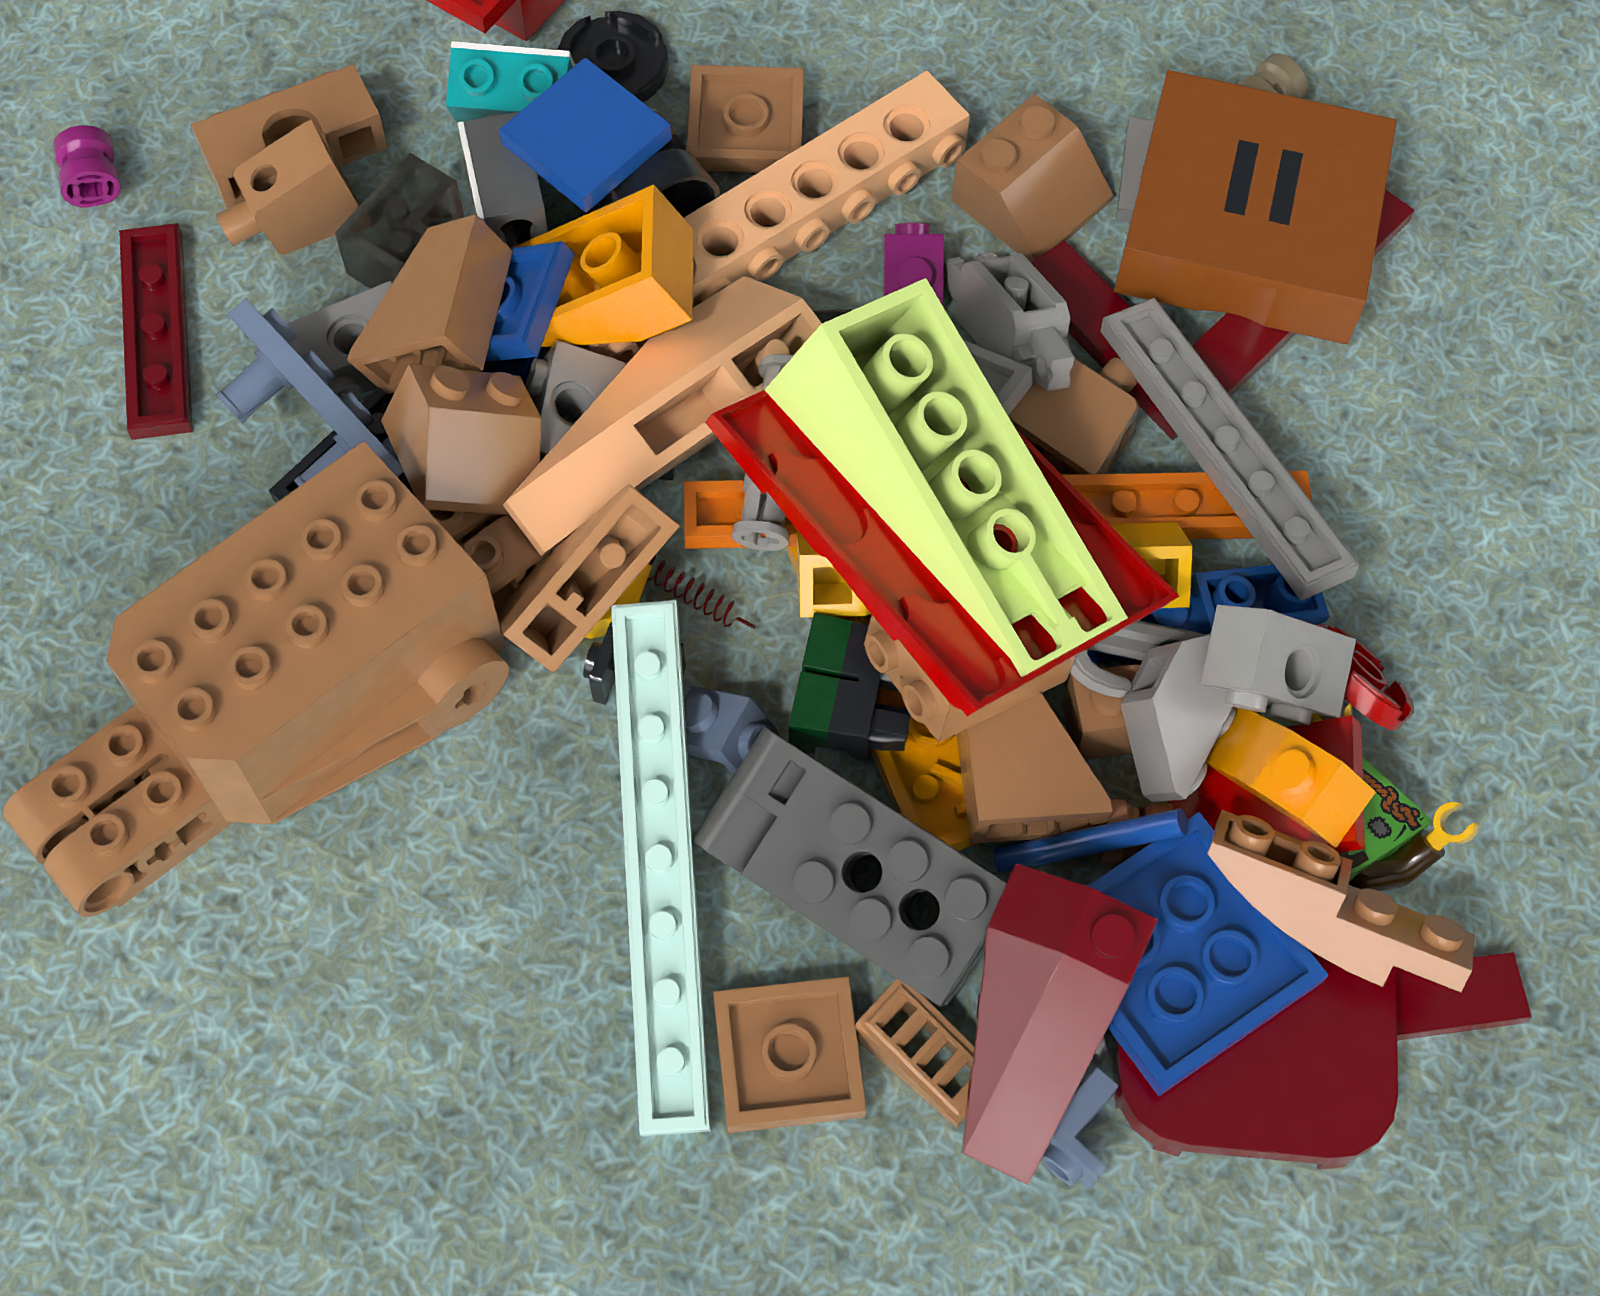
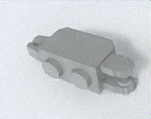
M993 251L980 253L976 261L964 263V259H961V257L945 259L943 281L947 291H950V295L957 302L955 318L975 342L982 348L1032 367V379L1046 391L1068 388L1071 381L1069 373L1073 367L1074 356L1067 341L1070 324L1067 302L1022 253L997 257Z

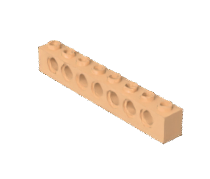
M925 71L684 217L693 228V308L743 276L760 282L769 279L779 270L783 262L801 251L811 252L823 244L830 233L848 222L855 224L862 221L871 213L875 205L889 196L907 193L916 185L920 177L938 166L948 167L956 162L966 149L970 114L928 71ZM717 254H725L726 256H715V255H717ZM650 338L641 342L574 346L626 362L627 365Z

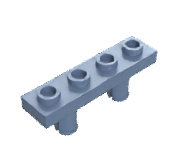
M245 298L227 314L256 345L258 350L254 353L258 358L226 387L215 394L223 404L244 423L247 418L284 386L288 390L294 387L337 433L333 437L337 443L294 480L298 486H301L355 446L365 441L414 495L389 437L380 442L369 431L368 427L376 419L351 392L341 400L329 388L328 385L336 379V376L312 350L301 357L289 345L297 335L273 308L262 315Z

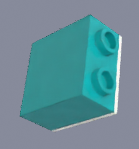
M452 41L446 107L456 122L480 119L491 114L519 112L571 70L575 63L570 51Z

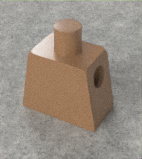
M312 119L304 122L237 166L233 175L245 200L216 214L225 235L233 246L264 231L277 252L281 255L368 223L346 176Z
M1112 358L1099 373L1074 359L1073 367L1069 373L1071 381L1068 388L1046 391L1035 382L1008 417L1014 427L1061 475L1109 474L1134 431L1139 404L1128 393L1137 385L1138 381L1119 358Z

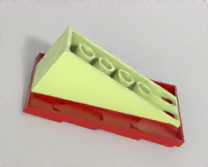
M926 278L821 324L765 390L712 413L705 421L763 495L768 493L812 549L820 556L828 559L893 642L898 639L947 701L954 707L961 709L966 716L993 703L1180 597L1014 427Z

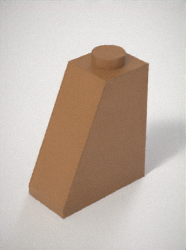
M477 214L427 228L353 344L347 361L385 394L395 393L408 364L435 367L444 365L462 370L483 371L513 251Z
M1041 692L956 734L970 844L1034 840L1107 824L1112 814L1111 799Z

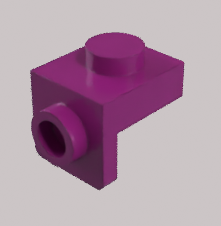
M928 223L895 224V234H884L882 237L883 297L926 278L943 306L944 234H930V224Z

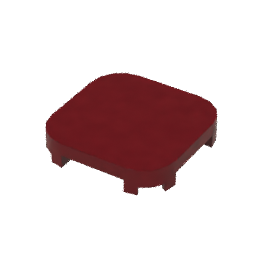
M1310 951L1328 974L1322 984L1161 1096L1156 1094L1116 1040L1115 1077L1113 1079L1119 1085L1114 1094L1116 1108L1121 1109L1134 1131L1153 1144L1152 1149L1177 1157L1184 1151L1317 1164V1170L1344 1167L1378 1144L1394 1121L1398 1100L1396 966L1392 967L1384 986L1381 987L1340 968Z

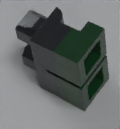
M814 612L802 663V671L800 672L788 724L789 742L806 753L815 754L816 747L846 751L851 757L866 762L869 748L881 751H905L911 715L907 709L878 704L881 689L899 692V690L886 673H881L875 669L868 658L864 646L869 627L867 624Z

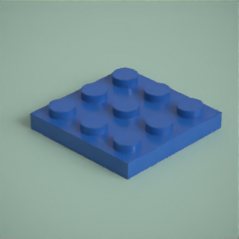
M1200 812L1187 820V835L1151 843L1088 885V887L1094 888L1158 919L1130 985L1108 1026L1109 1031L1158 1096L1170 1090L1315 989L1328 976L1327 972L1308 948L1268 920L1227 880L1208 854L1214 830Z

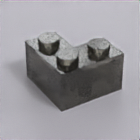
M409 153L335 232L346 274L370 289L388 281L393 283L427 228L464 218L457 180L414 154Z

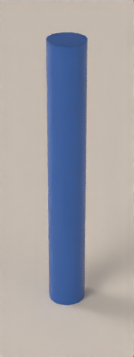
M1181 808L997 847L994 850V863L1000 873H1007L1012 871L1015 864L1031 868L1187 835L1188 822Z

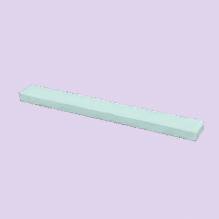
M676 600L612 605L639 1130L642 1137L711 1131L679 609Z

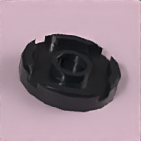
M619 10L605 11V17L591 20V15L578 20L563 34L557 49L570 51L575 65L586 57L642 102L649 100L663 86L669 71L667 47L658 28L640 15Z

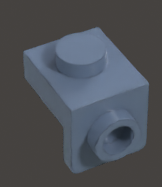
M692 686L684 699L688 756L723 763L733 775L764 727L778 734L776 727L751 697Z
M1098 1067L1083 1084L1080 1082L1042 1157L1046 1167L1064 1183L1073 1186L1079 1181L1088 1190L1100 1179L1106 1169V1165L1077 1139L1107 1106L1119 1087Z

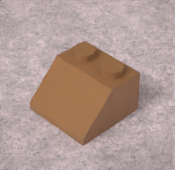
M1034 93L956 160L951 201L1016 253H1022L1031 262L1062 241L1070 239L1112 201L1113 193L1078 126Z
M408 364L381 422L415 497L429 510L509 515L503 504L540 463L541 416L521 377L505 372L488 373L456 369L444 365L435 367Z

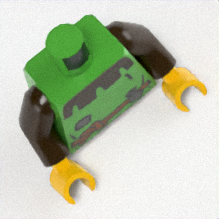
M1351 703L1345 708L1342 717L1352 715ZM1312 714L1313 720L1311 722L1326 720L1322 715ZM1362 756L1363 780L1376 793L1364 808L1365 849L1339 853L1340 856L1353 861L1348 885L1360 890L1374 889L1377 891L1403 888L1445 855L1443 847L1449 842L1456 844L1467 843L1477 835L1479 828L1477 822L1470 824L1459 835H1452L1448 832L1446 828L1447 817L1463 805L1459 802H1447L1441 805L1433 818L1434 829L1430 832L1426 829L1432 820Z

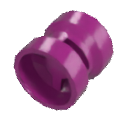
M88 125L69 127L60 132L54 139L53 150L55 161L61 169L58 180L63 199L71 205L81 208L108 204L114 201L120 193L121 186L117 169L112 164L115 153L110 135L101 128Z

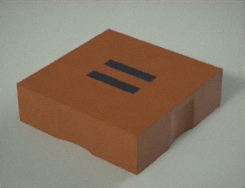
M1167 70L1114 292L1146 300L1155 298L1160 303L1195 311L1232 313L1258 322L1266 327L1348 345L1367 299L1397 119Z

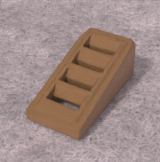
M896 978L857 1021L855 1025L857 1041L957 1128L966 1116L969 1080L953 1099L943 1089L964 1065L971 1069L975 1047L922 994ZM902 1009L910 1017L890 1038L882 1029ZM924 1028L932 1036L910 1058L903 1049ZM945 1046L953 1055L931 1079L923 1069Z

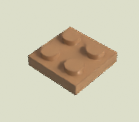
M691 65L686 151H690L706 171L758 173L802 146L804 68Z
M849 976L713 991L728 1133L866 1117V1103Z

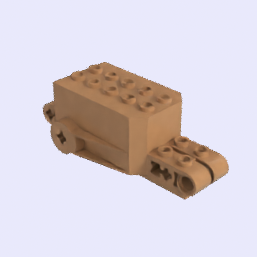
M363 441L115 617L106 662L131 698L134 706L17 790L4 806L2 812L4 819L34 858L44 864L45 872L80 916H96L109 910L116 904L120 908L233 822L273 825L434 740L444 731L463 724L486 707L502 689L509 675V665L498 654L505 649L497 611L537 564L548 556L552 550L540 556L510 515L426 509L366 442Z

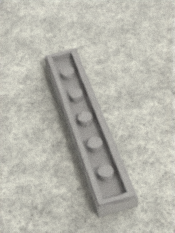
M1152 298L1104 317L1100 332L1298 598L1302 601L1354 578L1360 564L1158 301Z

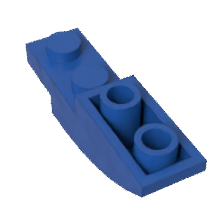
M1275 565L1194 573L1191 578L1189 607L1160 608L1140 621L1207 635L1211 634L1217 605L1269 609L1313 625L1326 622L1330 615L1322 592L1301 601ZM1099 651L1087 652V655L1094 664L1127 660L1128 665H1141L1143 660Z

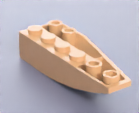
M746 276L741 277L695 306L691 321L651 337L506 500L503 507L540 556H543L567 539L628 483L640 491L717 439L716 435L705 423L710 415L761 392L764 380L759 374L761 359L771 354L795 355L822 323L802 297Z

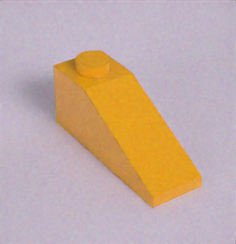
M1235 707L1236 715L1232 724L1221 737L1216 739L1205 763L1336 848L1376 791L1344 762L1292 730L1254 711Z

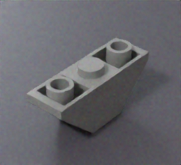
M1211 634L1150 648L1131 683V689L1124 696L1120 704L1142 794L1152 802L1183 800L1200 786L1207 772L1205 761L1216 739L1228 730L1235 718L1236 708L1225 704L1227 692L1200 684Z

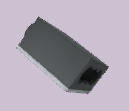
M519 112L491 114L480 119L457 122L475 214L509 248L548 232L537 173L503 146L500 138L499 129Z

